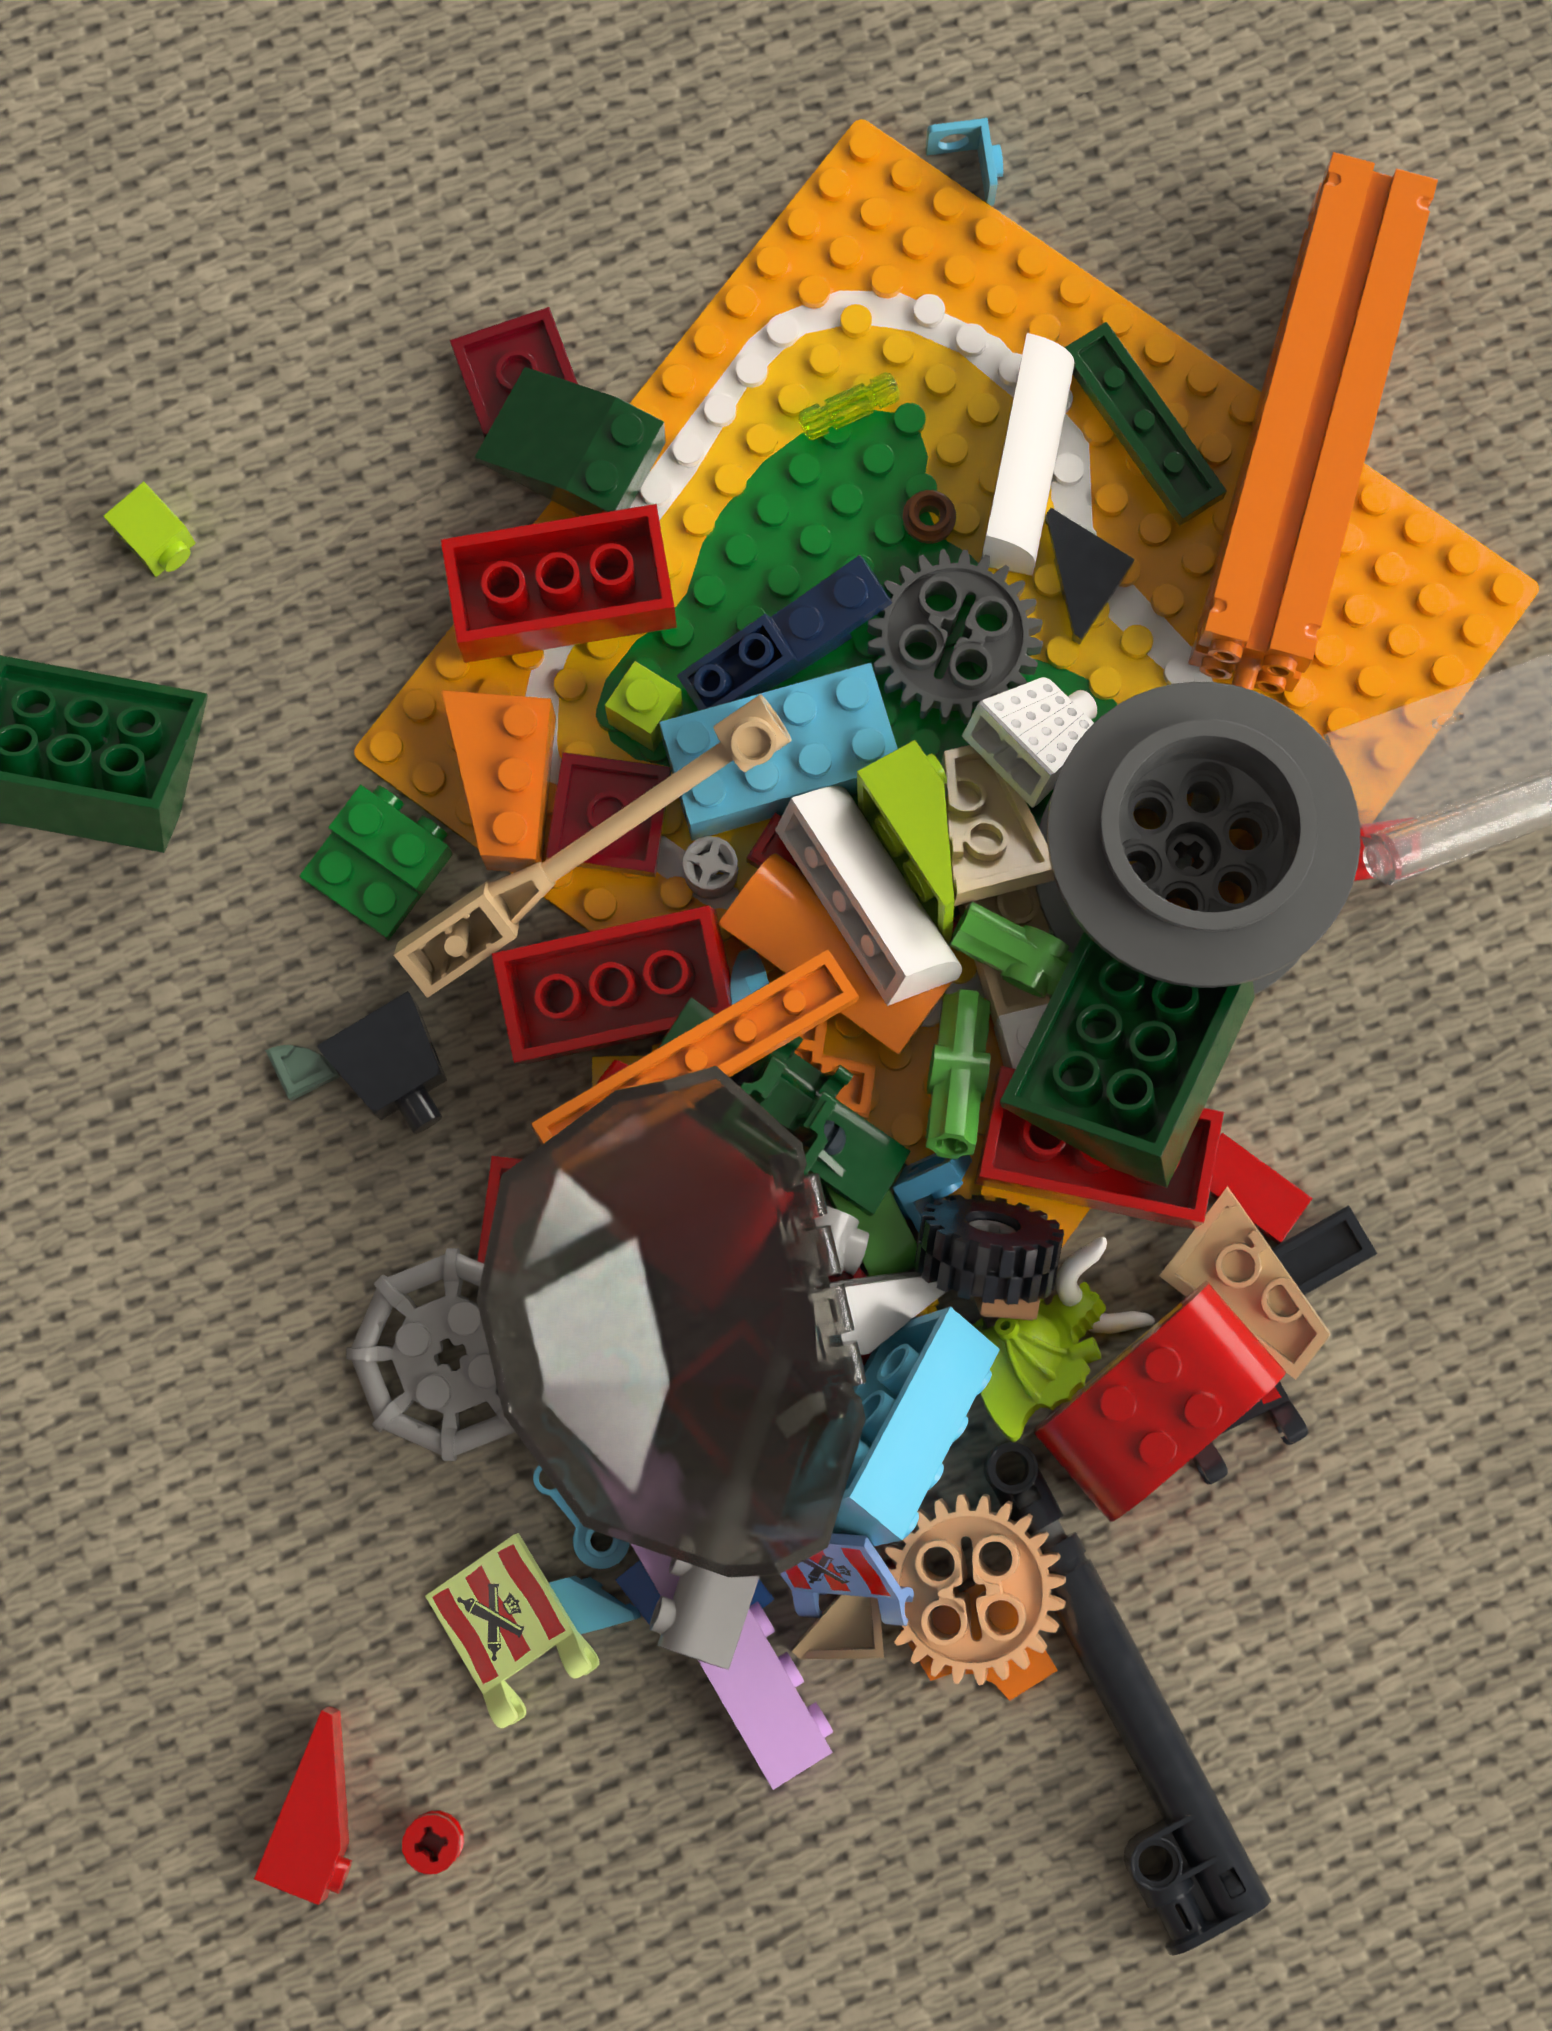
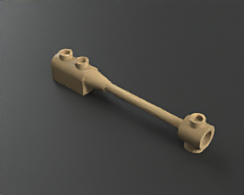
M760 694L714 725V731L720 740L718 744L545 862L535 863L493 882H484L397 942L394 952L395 958L428 998L489 957L492 953L517 938L519 921L553 888L556 880L730 762L734 761L745 773L754 766L767 762L776 751L790 743L792 739L786 727L768 701Z

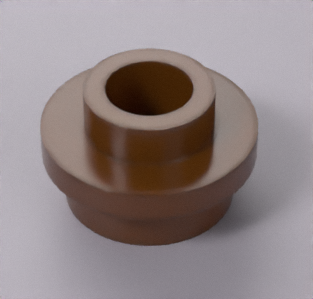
M934 490L918 492L905 504L902 519L906 532L916 541L926 544L938 543L946 539L954 529L956 522L954 504L941 492ZM925 512H932L938 517L939 521L935 525L928 526L923 524L919 517Z

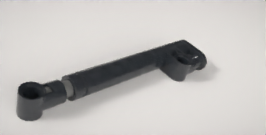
M1009 1442L998 1445L988 1453L984 1460L983 1472L986 1481L992 1487L1001 1506L1007 1501L1012 1502L1011 1520L1017 1523L1029 1513L1033 1516L1031 1524L1027 1529L1031 1537L1041 1532H1048V1538L1039 1547L1042 1554L1051 1552L1060 1554V1559L1048 1567L1049 1574L1065 1576L1066 1582L1057 1588L1051 1589V1595L1057 1596L1066 1602L1063 1609L1056 1610L1054 1613L1163 1817L1162 1820L1138 1832L1128 1841L1124 1849V1863L1147 1907L1155 1908L1171 1938L1165 1944L1169 1955L1182 1954L1254 1916L1268 1906L1271 1898L1091 1559L1086 1558L1084 1554L1086 1550L1076 1532L1066 1535L1058 1519L1063 1517L1064 1514L1038 1467L1036 1456L1028 1447L1021 1443ZM1005 1452H1014L1019 1455L1025 1465V1474L1022 1480L1014 1485L1003 1483L996 1474V1462ZM1153 1845L1163 1847L1166 1852L1164 1868L1159 1873L1153 1875L1141 1873L1138 1863L1142 1851ZM1176 1904H1178L1184 1918L1186 1919L1185 1924L1183 1923L1180 1915L1178 1914L1175 1908Z

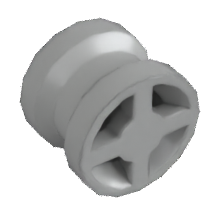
M706 836L695 840L688 846L683 857V870L686 884L694 894L702 898L716 899L730 892L737 882L738 860L735 850L727 841L719 837ZM718 872L724 873L723 875H722V874H718V875H716V876H714V877H711V875H714V874H716V873H718Z

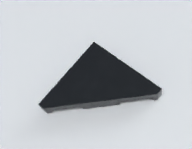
M1050 508L1046 514L1045 523L1048 526L1062 597L1065 600L1073 633L1072 640L1080 645L1132 567L1135 559L1058 511Z

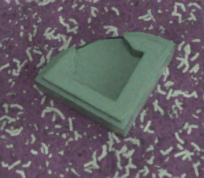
M280 1045L265 1050L290 1101L340 1077L339 1073L325 1057L311 1049L292 1045Z

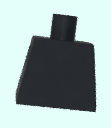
M408 991L317 1045L323 1056L380 1120L400 1110L412 1132L417 1134L430 1128L442 1119L441 1113L428 1092L447 1081L419 1006Z

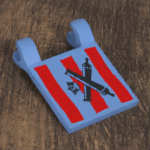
M756 1527L754 1539L792 1590L794 1607L798 1616L821 1618L823 1611L819 1608V1595L839 1594L873 1597L878 1599L881 1620L884 1624L907 1626L908 1619L905 1616V1602L913 1601L914 1591L911 1587L899 1586L867 1536Z

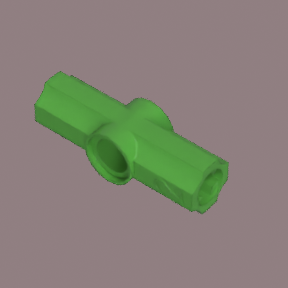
M973 901L968 904L963 915L960 917L949 942V946L956 949V951H960L973 960L984 963L1001 972L1000 977L1009 984L1040 998H1045V996L1052 997L1073 954L1068 951L1069 946L1059 938L1032 926L1024 925V927H1021Z
M959 989L955 993L944 994L941 1004L937 1045L934 1044L927 1080V1094H931L925 1136V1147L933 1150L938 1157L958 1159L961 1156L973 1155L976 1147L980 1102L984 1101L991 1059L990 1053H986L989 1016L991 1013L990 1001L980 996V993L977 991Z

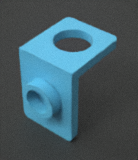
M988 118L928 126L925 147L926 156L977 149L985 201L990 206H993L998 185L997 177L1003 176V157L1000 144L992 145ZM962 134L966 136L952 143L940 142L942 138L949 135Z

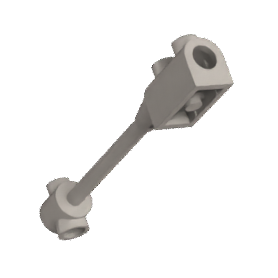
M806 1203L803 1213L794 1210L789 1213L782 1229L780 1242L791 1246L787 1258L802 1267L796 1287L819 1284L824 1274L840 1277L842 1272L851 1275L856 1273L867 1248L869 1233L857 1228L859 1221L855 1217L840 1210L815 1203ZM786 1318L731 1481L728 1480L700 1531L695 1532L692 1543L682 1539L677 1543L669 1566V1573L680 1577L673 1599L661 1596L650 1621L649 1629L661 1634L657 1646L727 1670L730 1668L766 1559V1554L746 1548L745 1545L754 1504L755 1489H753L796 1360V1358H788Z

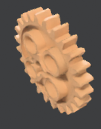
M961 1493L957 1497L956 1510L951 1511L947 1503L940 1498L935 1501L936 1518L934 1519L925 1511L919 1509L917 1511L919 1513L917 1523L919 1530L913 1529L903 1539L906 1543L905 1547L889 1545L885 1549V1553L897 1562L896 1567H888L899 1586L911 1587L914 1591L913 1601L905 1602V1616L908 1619L907 1626H902L904 1630L898 1635L894 1643L898 1646L912 1640L917 1647L910 1661L915 1664L926 1655L933 1658L931 1675L934 1677L945 1665L952 1666V1676L955 1684L961 1682L967 1669H973L978 1685H983L987 1678L988 1668L990 1667L994 1668L1002 1681L1006 1680L1009 1676L1008 1661L1010 1659L1025 1670L1030 1664L1025 1648L1028 1646L1040 1653L1045 1651L1047 1645L1038 1634V1631L1056 1633L1059 1624L1048 1616L1047 1612L1048 1610L1056 1611L1063 1609L1066 1602L1057 1596L1051 1595V1589L1063 1585L1066 1582V1577L1058 1574H1049L1048 1567L1060 1559V1554L1056 1552L1042 1554L1039 1547L1048 1538V1532H1041L1031 1537L1027 1529L1031 1524L1033 1516L1029 1513L1017 1523L1010 1519L1012 1513V1502L1007 1501L998 1513L991 1511V1500L988 1494H984L981 1497L977 1509H971L966 1493ZM965 1536L972 1540L973 1579L976 1584H985L986 1591H983L976 1600L978 1620L982 1630V1638L980 1640L973 1639L971 1633L972 1615L969 1593L959 1592L958 1586L967 1579L968 1575L966 1559L962 1549V1538ZM993 1541L1001 1542L1008 1547L1012 1555V1565L1008 1570L998 1572L988 1568L982 1557L983 1548L986 1543ZM943 1547L953 1555L955 1567L951 1575L945 1577L937 1576L929 1570L926 1563V1554L929 1548ZM998 1600L1013 1604L1019 1615L1018 1625L1009 1630L996 1627L989 1617L990 1604ZM940 1605L954 1608L961 1619L959 1632L950 1635L938 1631L932 1620L934 1608Z

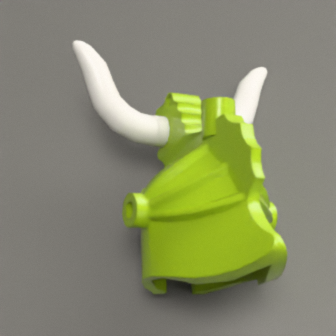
M1105 1237L1097 1238L1065 1260L1056 1275L1055 1287L1058 1295L1053 1296L1052 1302L1048 1305L1045 1304L1044 1299L1039 1298L1037 1319L999 1318L994 1326L987 1328L985 1321L981 1318L973 1324L979 1332L1000 1349L990 1368L992 1372L991 1379L980 1395L987 1413L1002 1434L1011 1442H1016L1021 1437L1026 1423L1039 1408L1054 1410L1060 1404L1070 1402L1073 1395L1085 1387L1086 1377L1091 1371L1088 1364L1102 1359L1099 1347L1093 1337L1079 1342V1339L1085 1336L1087 1330L1093 1333L1113 1334L1153 1325L1155 1322L1153 1316L1143 1312L1104 1313L1106 1305L1099 1294L1093 1292L1087 1282H1082L1079 1286L1077 1285L1080 1275L1096 1263L1105 1251L1107 1245Z

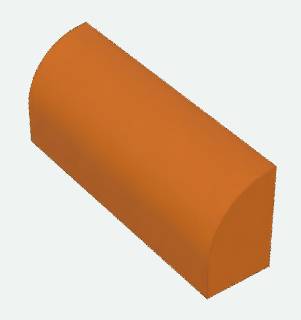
M777 853L772 854L759 867L718 923L785 973L829 949L859 996L856 1003L840 1013L897 1054L904 1051L953 983V981L887 1006L802 871Z

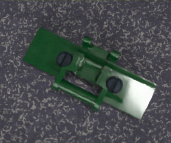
M691 997L658 1048L716 1014ZM800 1036L698 1096L717 1110L715 1112L717 1116L712 1125L723 1132L727 1128L789 1172L787 1178L794 1183H800L808 1173L869 1216L874 1215L911 1152L835 1098L839 1091L851 1081L854 1074L841 1065L836 1066L830 1072L822 1073L795 1054V1050L803 1040ZM743 1104H747L771 1123L797 1139L798 1150L742 1112L740 1109Z

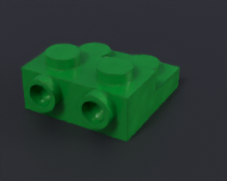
M360 784L328 827L331 834L299 877L389 941L453 854L449 846L443 842L448 834L440 826L423 815L417 822H414L400 812L404 803L393 793L380 785L371 792Z

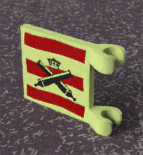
M519 1533L514 1534L425 1595L482 1692L489 1715L494 1724L499 1728H506L509 1725L515 1724L526 1715L524 1703L505 1680L555 1646L565 1670L574 1679L589 1674L599 1666L597 1654L577 1631Z

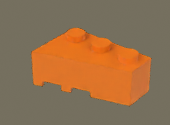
M441 690L480 856L486 869L517 872L535 863L542 862L556 715L551 698Z

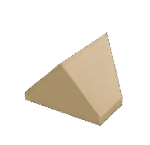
M838 1594L824 1610L821 1618H817L791 1648L792 1652L799 1659L884 1658L878 1599Z

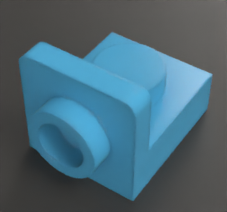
M934 1153L905 1166L893 1186L895 1191L894 1199L903 1217L906 1220H912L918 1232L920 1231L924 1206L927 1203L933 1204L934 1199L943 1198L962 1186V1178L972 1162L970 1155L961 1156L958 1159L938 1157Z

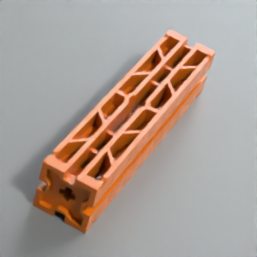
M1333 152L1322 183H1320L1311 205L1307 220L1309 222L1308 228L1305 229L1199 620L1198 635L1193 643L1188 664L1200 667L1201 673L1216 679H1229L1232 676V672L1235 671L1232 685L1253 690L1255 687L1263 692L1273 694L1283 693L1284 690L1292 692L1298 684L1301 674L1305 673L1314 657L1318 642L1316 637L1317 630L1321 628L1426 229L1430 213L1428 208L1434 198L1438 179L1397 168L1393 176L1373 171L1374 162Z

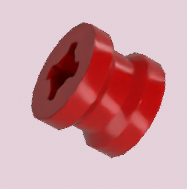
M430 1810L419 1815L407 1827L402 1839V1852L406 1862L415 1871L425 1875L438 1874L447 1870L461 1854L464 1846V1831L460 1822L448 1812ZM423 1847H427L430 1851H433V1852H434V1858H433L432 1852L427 1851V1850H426L425 1848H423Z

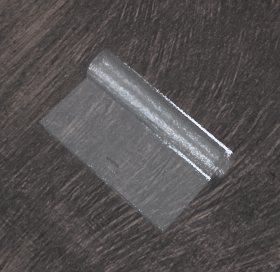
M1552 653L1324 735L1326 743L1337 756L1352 786L1358 808L1361 839L1365 847L1363 850V860L1366 869L1373 878H1379L1386 885L1399 883L1552 826ZM1459 715V717H1460L1459 720H1458L1457 722H1455V721H1456V716Z

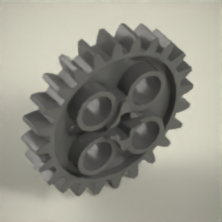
M944 549L940 551L938 565L932 566L924 555L919 556L918 573L916 574L902 565L899 568L898 575L901 586L886 580L883 587L893 603L877 614L880 618L868 620L867 632L879 638L868 642L867 652L870 655L883 656L874 663V674L883 675L890 673L885 682V693L888 694L901 688L903 694L900 707L904 709L915 700L920 702L919 718L924 719L931 709L935 708L939 709L941 724L946 725L951 711H958L964 725L968 724L972 709L976 708L979 702L1008 691V688L1013 689L1026 684L1027 681L1020 673L1027 675L1035 674L1038 663L1028 655L1040 654L1043 641L1030 636L1041 631L1043 622L1042 619L1027 618V616L1034 612L1037 604L1036 599L1019 600L1023 593L1025 582L1021 580L1008 585L1006 583L1009 571L1007 565L1000 568L994 574L988 571L990 556L985 555L977 566L970 565L968 550L963 549L958 563H951ZM933 595H943L951 600L953 607L948 611H934L927 605L926 599ZM972 595L975 597V602L966 618L962 637L957 640L944 677L936 679L934 672L944 654L947 636L949 637L954 630L966 596ZM985 614L994 615L1001 620L1003 628L993 632L985 631L979 627L976 619ZM921 642L930 646L934 654L928 659L917 660L910 657L905 649L912 643ZM964 662H973L980 666L984 675L976 680H967L958 674L956 667Z

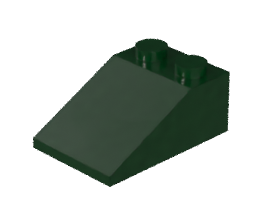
M524 367L474 458L480 464L581 516L628 509L631 507L666 443L664 421L618 397Z

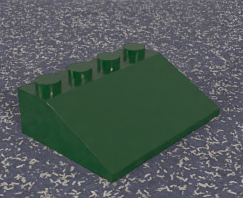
M0 655V823L165 853L181 814L208 698L207 693Z
M1083 932L1000 1100L1001 1107L1114 1170L1167 1188L1255 998L1253 981L1234 986L1205 988L1175 985L1156 980L1136 972L1115 960Z

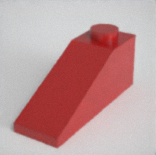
M331 1706L321 1710L254 1877L256 1881L316 1905H320L328 1897L330 1891L336 1894L340 1893L352 1865V1860L344 1857L349 1844L341 1712L339 1709Z

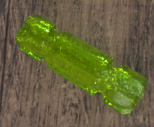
M884 372L869 379L871 384L868 386L860 383L825 399L826 405L822 407L819 404H814L801 410L799 413V423L804 434L809 440H815L828 434V428L831 426L837 430L874 413L873 408L877 405L882 409L896 403L899 400L900 391L891 373Z

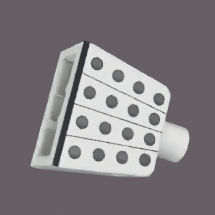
M1042 677L979 702L962 737L1033 808L1054 788L1062 766L1074 745L1087 729L1094 724L1092 719L1097 715V705L1094 698L1088 692L1077 690L1067 697L1050 679Z

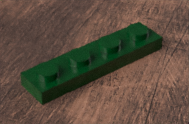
M1107 322L1064 347L1074 358L1073 376L1179 526L1224 499L1227 490Z

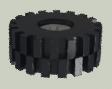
M951 1195L950 1201L944 1198L934 1199L933 1204L927 1203L922 1212L914 1262L917 1273H922V1279L927 1283L937 1282L938 1289L944 1292L950 1290L958 1291V1297L968 1300L971 1296L981 1297L982 1302L991 1304L995 1303V1299L1004 1300L1006 1305L1018 1304L1019 1299H1023L1027 1303L1038 1301V1296L1046 1298L1050 1295L1051 1290L1054 1291L1064 1231L1059 1229L1060 1224L1055 1219L1047 1220L1048 1214L1041 1210L1031 1212L1029 1211V1205L1020 1202L1016 1205H1011L1007 1203L1008 1199L998 1197L995 1198V1201L985 1200L984 1195H972L971 1199H965L962 1195Z

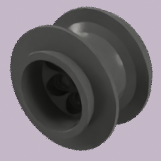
M1185 682L1153 688L1127 699L1101 716L1087 729L1065 760L1039 825V829L1048 845L1049 860L1055 880L1036 885V892L1053 936L1065 942L1069 946L1068 951L1072 953L1083 932H1085L1101 949L1115 960L1150 978L1175 985L1205 988L1234 986L1253 981L1254 995L1279 980L1297 963L1301 956L1326 933L1346 903L1354 883L1360 854V821L1352 786L1343 766L1322 736L1306 720L1270 697L1250 689L1216 682ZM1197 792L1206 795L1212 803L1213 811L1208 813L1194 811L1187 802V794ZM1142 808L1152 810L1159 817L1160 827L1152 830L1144 829L1135 821L1133 812ZM1232 829L1246 830L1254 839V848L1251 850L1238 849L1232 844L1229 838V831ZM1186 854L1190 855L1194 859L1192 865L1187 866L1184 870L1179 869L1175 864L1178 858L1181 859ZM1129 861H1137L1146 866L1150 879L1143 883ZM1229 881L1237 884L1243 891L1244 902L1232 904L1225 901L1219 893V883ZM1180 898L1189 905L1191 910L1170 903L1167 899Z

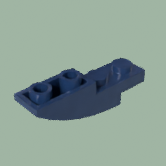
M859 555L770 617L765 613L680 672L677 677L699 711L764 693L853 638L850 632L890 606L893 602L865 559Z

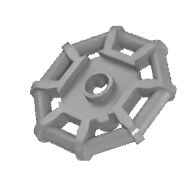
M447 1248L444 1255L389 1277L381 1275L374 1282L376 1287L375 1293L352 1347L346 1348V1359L352 1360L375 1419L372 1426L379 1433L385 1430L442 1455L443 1461H456L457 1455L514 1432L521 1435L529 1427L526 1421L541 1388L538 1383L545 1379L551 1362L557 1361V1350L550 1347L528 1291V1287L531 1284L523 1276L519 1279L462 1255L459 1248ZM439 1280H444L446 1296L417 1307L412 1298L407 1294ZM463 1280L499 1296L490 1307L468 1300L469 1298L461 1295ZM394 1307L406 1316L402 1327L396 1333L394 1346L377 1345L391 1310ZM510 1308L526 1347H511L500 1316ZM450 1338L454 1346L463 1344L466 1348L467 1354L459 1359L461 1368L458 1370H452L449 1363L441 1364L438 1354L443 1351L442 1341ZM393 1360L405 1391L393 1401L390 1398L377 1362ZM511 1362L526 1364L510 1401L499 1392L505 1371ZM416 1401L427 1409L436 1410L444 1414L442 1429H437L403 1413ZM487 1401L496 1413V1416L460 1430L459 1412Z

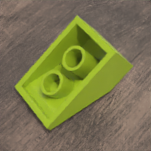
M916 740L857 771L858 807L947 944H949L953 930L954 891L944 784L947 783V776L936 756L932 753L925 756Z

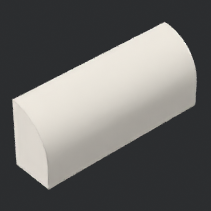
M1029 333L1026 335L981 559L988 555L990 556L989 567L1000 569L1007 565L1009 571L1032 575L1036 563L1075 362L1070 352L1061 345L1047 338Z
M830 786L791 798L775 830L887 1006L959 979L962 973V965L849 792L840 786Z

